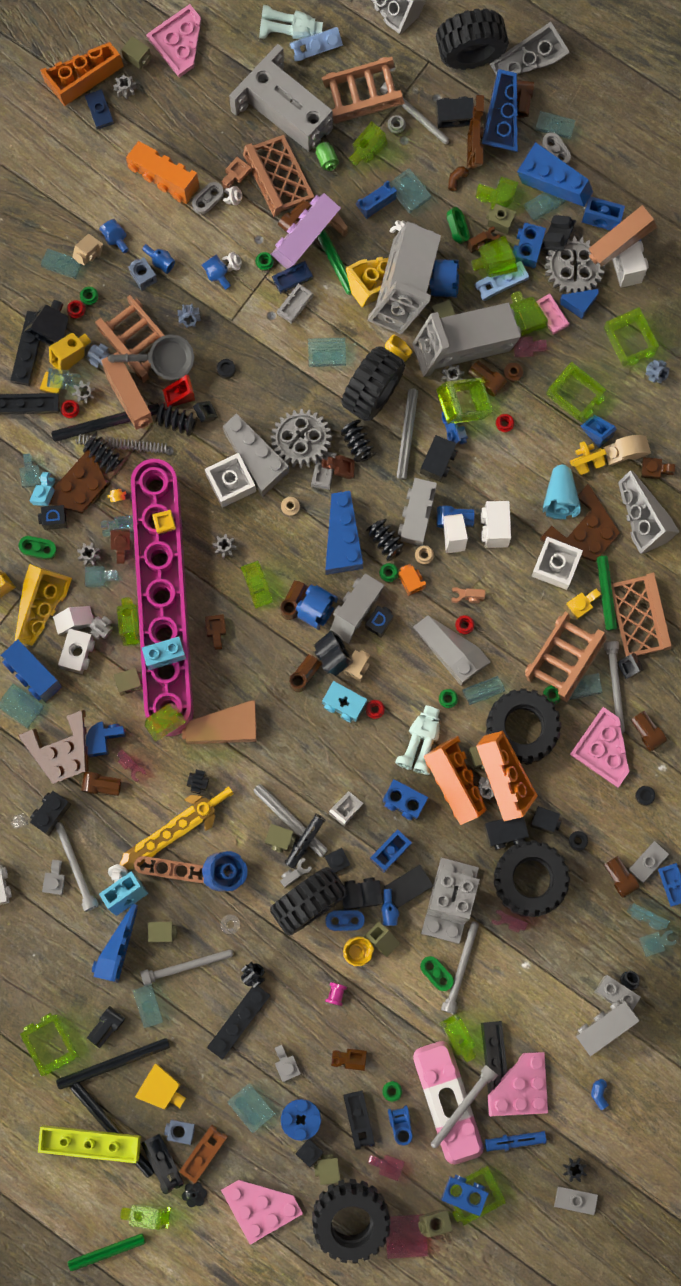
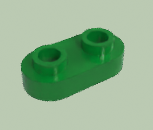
M453 207L447 211V221L453 240L463 244L469 240L470 234L464 214L459 208Z
M25 536L20 539L18 544L19 550L25 556L50 560L57 553L55 544L47 539ZM31 544L32 548L27 550L26 546ZM46 548L51 549L49 553H44Z
M428 956L421 961V972L437 990L447 991L452 987L453 977L438 959ZM427 963L434 965L433 970L426 968ZM445 978L447 980L446 985H441L439 980Z

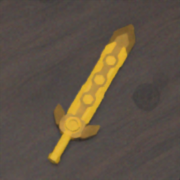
M228 786L210 801L207 798H203V796H188L184 801L194 804V806L189 807L151 836L143 839L126 851L119 865L124 866L127 870L135 869L134 862L138 857L155 856L156 853L201 824L203 820H205V831L213 827L216 817L214 815V807L234 793ZM142 859L141 862L137 863V866H141L146 860Z

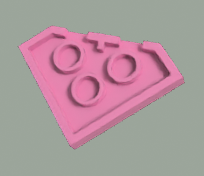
M190 4L146 34L147 39L179 78L194 68L201 17Z
M603 707L570 755L618 788L629 773L619 717Z
M544 1052L523 1053L519 1057L513 1068L509 1069L498 1086L488 1095L489 1116L548 1113Z
M237 1180L221 1190L249 1244L256 1242L303 1214L294 1195L242 1180Z

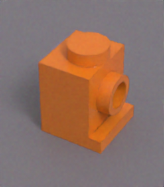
M411 564L400 569L398 577L408 596L426 588V582H421L423 579L418 569L415 570Z

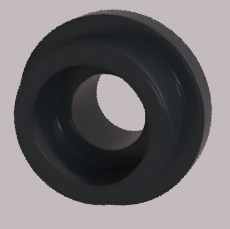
M575 831L569 837V845L576 851H581L588 845V837L581 831ZM575 838H580L582 843L577 845Z
M624 972L620 976L621 984L629 990H635L639 986L640 979L635 972Z

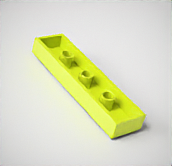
M43 1125L40 1127L38 1153L137 1163L139 1161L141 1136Z

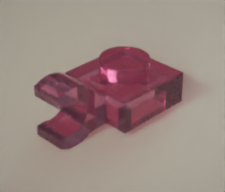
M533 336L520 337L514 345V357H533V351H546V340L533 342Z
M123 750L117 754L120 758L117 762L125 770L129 768L132 771V779L138 783L139 780L136 778V773L142 772L143 775H146L145 770L139 767Z
M496 910L495 913L501 916V920H492V924L498 926L505 923L509 925V930L516 933L525 931L528 923L508 916L501 910Z
M386 1154L383 1160L370 1155L367 1163L380 1168L378 1174L398 1181L405 1163Z

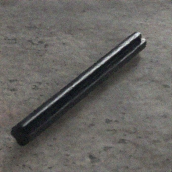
M158 403L147 405L151 416L157 415L160 408ZM121 412L54 430L51 432L53 441L56 442L78 436L79 434L82 435L131 422L126 412Z
M167 1038L59 1078L56 1080L57 1087L60 1090L67 1088L75 1083H80L169 1049V1041Z
M75 1083L70 1088L107 1132L124 1134L80 1083ZM139 1153V1161L134 1164L149 1178L155 1172L150 1163Z

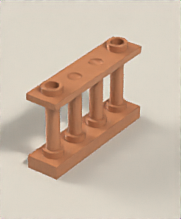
M383 57L372 63L337 73L331 72L322 77L325 88H331L335 108L332 109L334 124L404 104L401 90H395L390 69L395 68L392 57ZM383 71L388 93L379 96L377 95L372 74ZM361 77L366 78L370 98L364 101L360 100L355 79ZM348 81L353 103L343 106L337 84Z
M129 295L127 299L130 306L109 322H104L102 318L95 322L97 329L119 354H139L158 338L165 336L142 310L143 306L137 298L134 300ZM136 311L142 319L121 336H116L113 333L114 327ZM148 325L154 333L133 349L130 348L128 350L124 345L126 344L125 341ZM148 360L144 363H139L138 361L127 363L143 383L149 379L148 371L151 364Z
M566 611L563 616L558 617L553 632L534 662L530 663L525 670L527 681L531 683L534 677L541 679L557 688L560 699L565 702L569 700L607 639L605 632L599 629L595 634H590L569 622L571 620L569 613ZM564 629L587 640L588 646L585 650H580L559 637ZM554 645L577 656L578 662L576 665L570 666L550 655L549 653ZM544 661L567 672L568 678L566 681L560 682L540 671L539 669Z

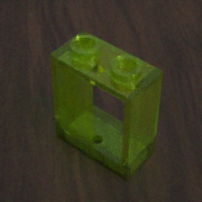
M640 307L613 318L604 325V330L623 367L628 364L633 366L644 357L648 359L656 355L659 344ZM636 322L649 348L626 357L614 331Z
M571 361L547 389L546 395L581 422L584 418L588 419L593 414V407L596 404L599 406L604 401L606 389ZM571 376H574L596 394L582 412L557 393Z
M482 378L446 381L436 389L448 424L483 420L493 413ZM457 391H470L476 409L475 412H462L456 394Z
M51 1013L40 1018L42 1022L36 1025L31 1023L23 1028L24 1032L20 1033L41 1077L50 1074L79 1057L58 1015H52ZM53 1022L69 1052L43 1066L28 1036Z
M487 1165L464 1176V1178L468 1182L482 1174L495 1201L483 1207L480 1216L471 1213L464 1217L461 1209L453 1206L455 1211L452 1214L457 1223L461 1222L463 1226L506 1203ZM457 1184L453 1185V1186L451 1187V1189H450V1193L453 1195V1193H452L451 1190H453L454 1188H456V1187H458V1186H460V1185H457Z

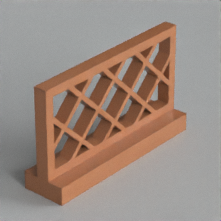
M284 135L256 145H252V143L245 145L243 156L251 167V172L273 217L279 215L283 210L297 206L302 200L311 201L314 199L308 182ZM282 142L284 146L283 152L274 149V144ZM264 149L269 151L267 157L260 156L257 150ZM271 152L281 156L279 162L268 159ZM283 157L291 160V167L280 164ZM266 163L276 166L274 173L266 170ZM278 168L289 171L286 178L276 174ZM290 173L299 176L298 183L288 179ZM274 178L284 182L282 189L274 186ZM286 183L296 187L294 194L284 190ZM298 188L305 190L308 196L301 197L296 195ZM284 194L291 197V202L283 204L280 199L281 195Z
M654 573L611 584L614 607L626 657L633 653L636 656L672 649ZM644 581L645 589L642 594L632 589L636 583ZM622 586L628 591L622 599L615 595L614 588ZM630 592L639 596L634 606L625 601ZM641 599L649 602L650 607L646 613L637 608ZM623 603L632 608L627 617L619 612ZM634 610L644 615L639 624L629 619ZM646 617L654 622V626L650 631L641 626ZM627 621L637 626L632 635L624 632L623 627ZM639 628L648 633L643 643L634 638ZM650 635L658 639V647L651 648L645 644ZM631 640L641 645L638 651L629 653L628 645Z

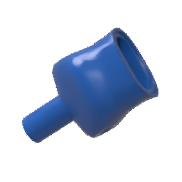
M115 219L104 223L99 230L104 235L107 244H117L123 253L128 252L129 248L123 241L127 236L125 230Z
M147 244L143 246L142 250L152 258L154 267L161 269L165 274L172 270L175 260L168 251L163 249L154 251Z
M217 254L201 265L205 269L210 281L218 280L225 290L231 286L225 278L228 268L219 259Z
M384 889V904L381 907L382 925L384 926L398 925L400 913L392 903L391 889Z

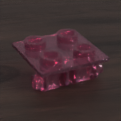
M424 1214L390 1217L389 1237H386L387 1259L428 1256L427 1238L420 1232L418 1222H420L419 1216Z

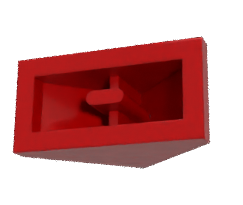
M185 375L163 389L167 407L169 405L173 407L195 401L189 375Z

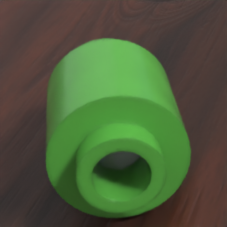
M329 142L320 143L316 147L319 163L323 170L332 171L339 163L334 148Z

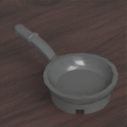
M170 334L156 340L148 355L111 354L108 356V361L111 363H128L148 360L157 375L164 379L175 380L189 373L193 366L194 353L187 340L181 336Z

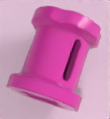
M330 982L331 989L329 997L325 1002L342 1006L344 990H347V987Z

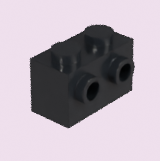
M462 96L458 99L442 98L436 100L438 129L469 126L471 119H473V97Z
M435 435L421 466L420 474L441 482L443 477L446 478L451 468L448 467L450 460L454 461L458 453L455 450L456 443Z
M54 791L51 794L48 792L42 800L43 805L40 809H35L30 816L32 819L30 823L48 836L71 806L69 801Z
M524 817L508 821L500 819L484 824L489 847H494L495 850L506 848V844L511 842L517 845L529 837Z

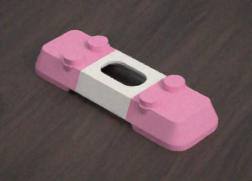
M445 1041L420 1047L414 1052L413 1056L437 1134L449 1120L445 1116L440 1103V1090L451 1088L455 1094L458 1106L467 1096L452 1048ZM471 1106L467 1108L441 1142L444 1156L450 1164H460L478 1158L483 1153V1143Z

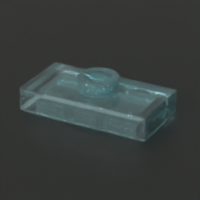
M540 111L535 130L544 133H556L559 137L571 139L576 120Z
M544 192L525 203L524 208L533 221L564 204L565 200Z
M48 248L41 263L42 268L74 279L77 278L82 265L71 256Z
M599 673L583 676L569 700L603 693Z
M496 676L465 688L462 691L469 705L505 692V688L499 677Z
M152 984L132 990L144 1029L163 1023Z

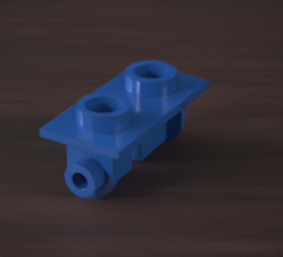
M448 406L442 412V421L446 427L447 439L456 444L467 443L466 439H468L465 427H458L457 425L463 423L460 410L457 407L451 408V406Z

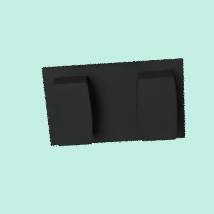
M554 215L550 228L544 236L541 249L564 251L576 220L571 219L569 216Z
M418 865L384 886V889H391L392 902L398 909L433 887V884L422 866Z

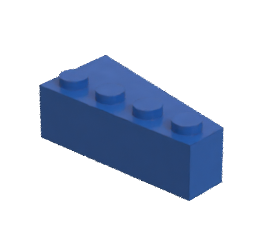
M501 69L497 70L481 144L518 152L517 73Z
M536 142L517 171L522 184L583 207L593 193L589 179Z
M350 491L331 494L325 575L363 569Z

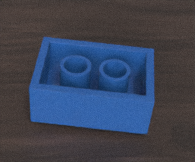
M18 639L1 654L4 659L2 663L12 674L16 672L15 677L25 687L30 686L28 690L38 701L42 699L46 703L62 688L57 679Z

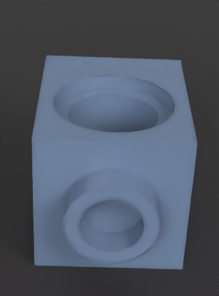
M144 257L134 260L128 266L131 276L141 291L157 282L156 274ZM141 270L146 271L144 275L137 274Z
M172 1119L170 1123H166L164 1135H167L168 1141L191 1145L196 1124ZM176 1126L184 1128L185 1134L183 1137L175 1136L174 1129Z

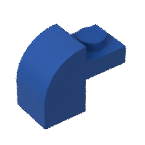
M103 721L93 725L86 735L88 756L108 755L107 739L125 737V728L120 726V724L108 725V728L105 729Z

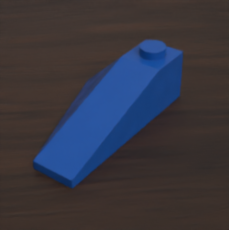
M132 904L98 957V961H94L92 966L93 977L119 983L138 905Z

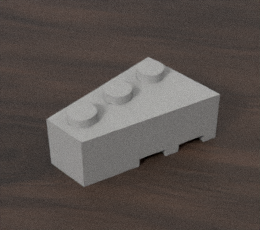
M414 478L413 487L409 488L406 498L409 499V504L404 506L402 517H405L404 524H400L398 535H401V542L423 546L437 483Z
M366 573L361 579L357 578L352 586L354 588L353 591H348L343 599L344 604L342 606L338 605L333 613L335 618L330 631L332 630L338 634L343 641L349 644L355 630L359 629L362 620L370 612L381 595L384 585Z
M617 1000L609 1006L611 1010L607 1013L602 1011L593 1018L594 1022L589 1025L586 1023L577 1029L576 1037L590 1057L639 1022V1018L626 1000L622 1002Z

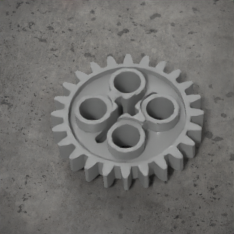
M574 236L572 241L568 239L564 251H548L549 256H546L545 261L547 263L544 266L548 270L545 275L550 276L548 282L554 281L553 288L560 287V293L564 289L566 294H569L570 291H573V293L584 290L588 291L591 290V287H597L596 282H601L602 278L600 276L604 275L602 269L605 268V265L602 267L599 263L595 265L590 259L589 255L591 253L588 250L591 247L589 246L590 240L584 243L583 237H581L580 241H577L576 236ZM573 251L576 252V263H575V266L577 267V270H576V280H577V281H574V280H573V274H574V265H572V264H573V260H574ZM567 255L570 259L564 260L561 256ZM585 255L588 259L582 260L579 256ZM566 272L570 277H563L561 273ZM584 272L588 274V277L584 278L580 273Z
M301 409L299 414L295 410H293V415L291 416L289 413H286V419L280 417L281 424L275 422L276 429H272L271 441L273 443L271 444L272 449L282 459L285 458L287 464L291 461L292 467H295L296 463H299L300 468H302L303 463L310 467L311 461L317 464V458L323 459L322 453L328 454L327 448H331L329 441H332V435H330L331 429L328 428V422H324L323 416L318 418L317 412L311 415L310 410L304 414L303 409ZM299 425H306L304 428H298ZM314 436L319 437L316 440H311V438ZM286 437H292L290 440H284ZM299 449H305L303 452H297Z

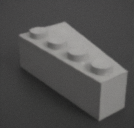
M237 413L223 425L224 434L235 452L240 454L254 484L263 497L289 473V465Z

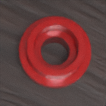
M71 301L67 305V313L71 318H81L85 314V306L81 301ZM75 308H79V309H80V310H79L78 312H76V313L73 312V310H74Z
M67 400L61 405V413L68 419L75 418L80 412V407L74 400ZM70 407L74 408L73 412H67V409Z
M509 414L499 415L495 423L496 428L504 433L511 431L514 427L513 417ZM503 421L508 422V425L503 426L501 423Z
M467 615L460 616L456 620L455 628L460 634H469L474 629V621ZM466 622L468 627L462 628L461 624Z
M371 700L366 705V714L372 719H379L383 716L385 707L381 701ZM372 707H378L379 711L373 713L371 709Z

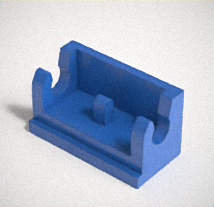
M388 180L384 182L383 186L365 198L357 200L356 206L366 219L396 199L397 190L394 187L391 189Z
M678 863L659 868L658 871L670 906L681 904V872Z

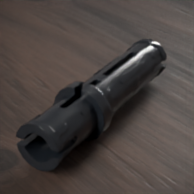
M315 813L298 842L294 843L293 850L284 863L287 866L295 869L301 857L306 855L307 848L326 821L324 817ZM315 827L308 839H306L312 828ZM304 844V845L302 846L301 850L299 851V853H298L297 856H296L295 854L297 853V851L299 850V848L301 847V845Z

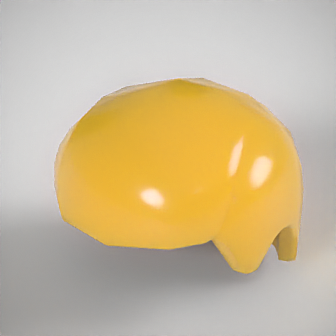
M395 334L385 344L387 350L403 359L404 362L413 353L406 342Z
M354 936L345 943L343 956L349 964L355 967L363 966L371 960L374 947L370 940L362 936Z

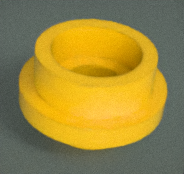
M117 489L110 491L111 495H107L111 502L125 500L126 492Z

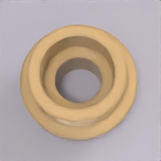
M287 497L281 503L282 512L288 516L297 514L300 509L299 501L294 497ZM292 503L294 507L289 509L287 504Z
M420 546L415 552V558L418 563L426 565L432 562L434 552L429 546ZM427 553L428 557L422 558L421 554Z

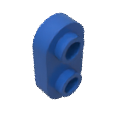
M357 910L332 911L326 916L325 922L326 926L332 931H356L363 927L365 918ZM353 917L358 918L359 922L357 924H352L351 919ZM333 918L339 919L337 925L332 924L331 920Z

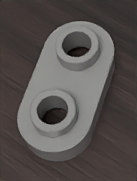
M547 133L543 137L542 147L557 158H564L563 162L568 165L571 158L569 150L559 135Z
M211 182L203 188L192 200L193 210L201 215L209 212L223 198L224 191L222 185L217 182ZM212 192H217L218 194H217V195H212L211 193H212ZM200 204L205 205L203 208L198 207Z

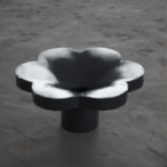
M200 1182L186 1184L185 1191L182 1193V1199L187 1201L189 1207L203 1205L204 1198L207 1196V1191L202 1188Z

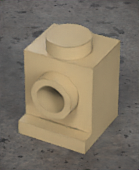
M87 234L75 245L72 258L84 266L89 261L92 262L96 257L99 258L101 256L103 243Z
M355 650L351 656L353 663L344 669V674L361 682L363 679L361 673L365 674L370 666L368 663L370 655L362 650L360 652Z

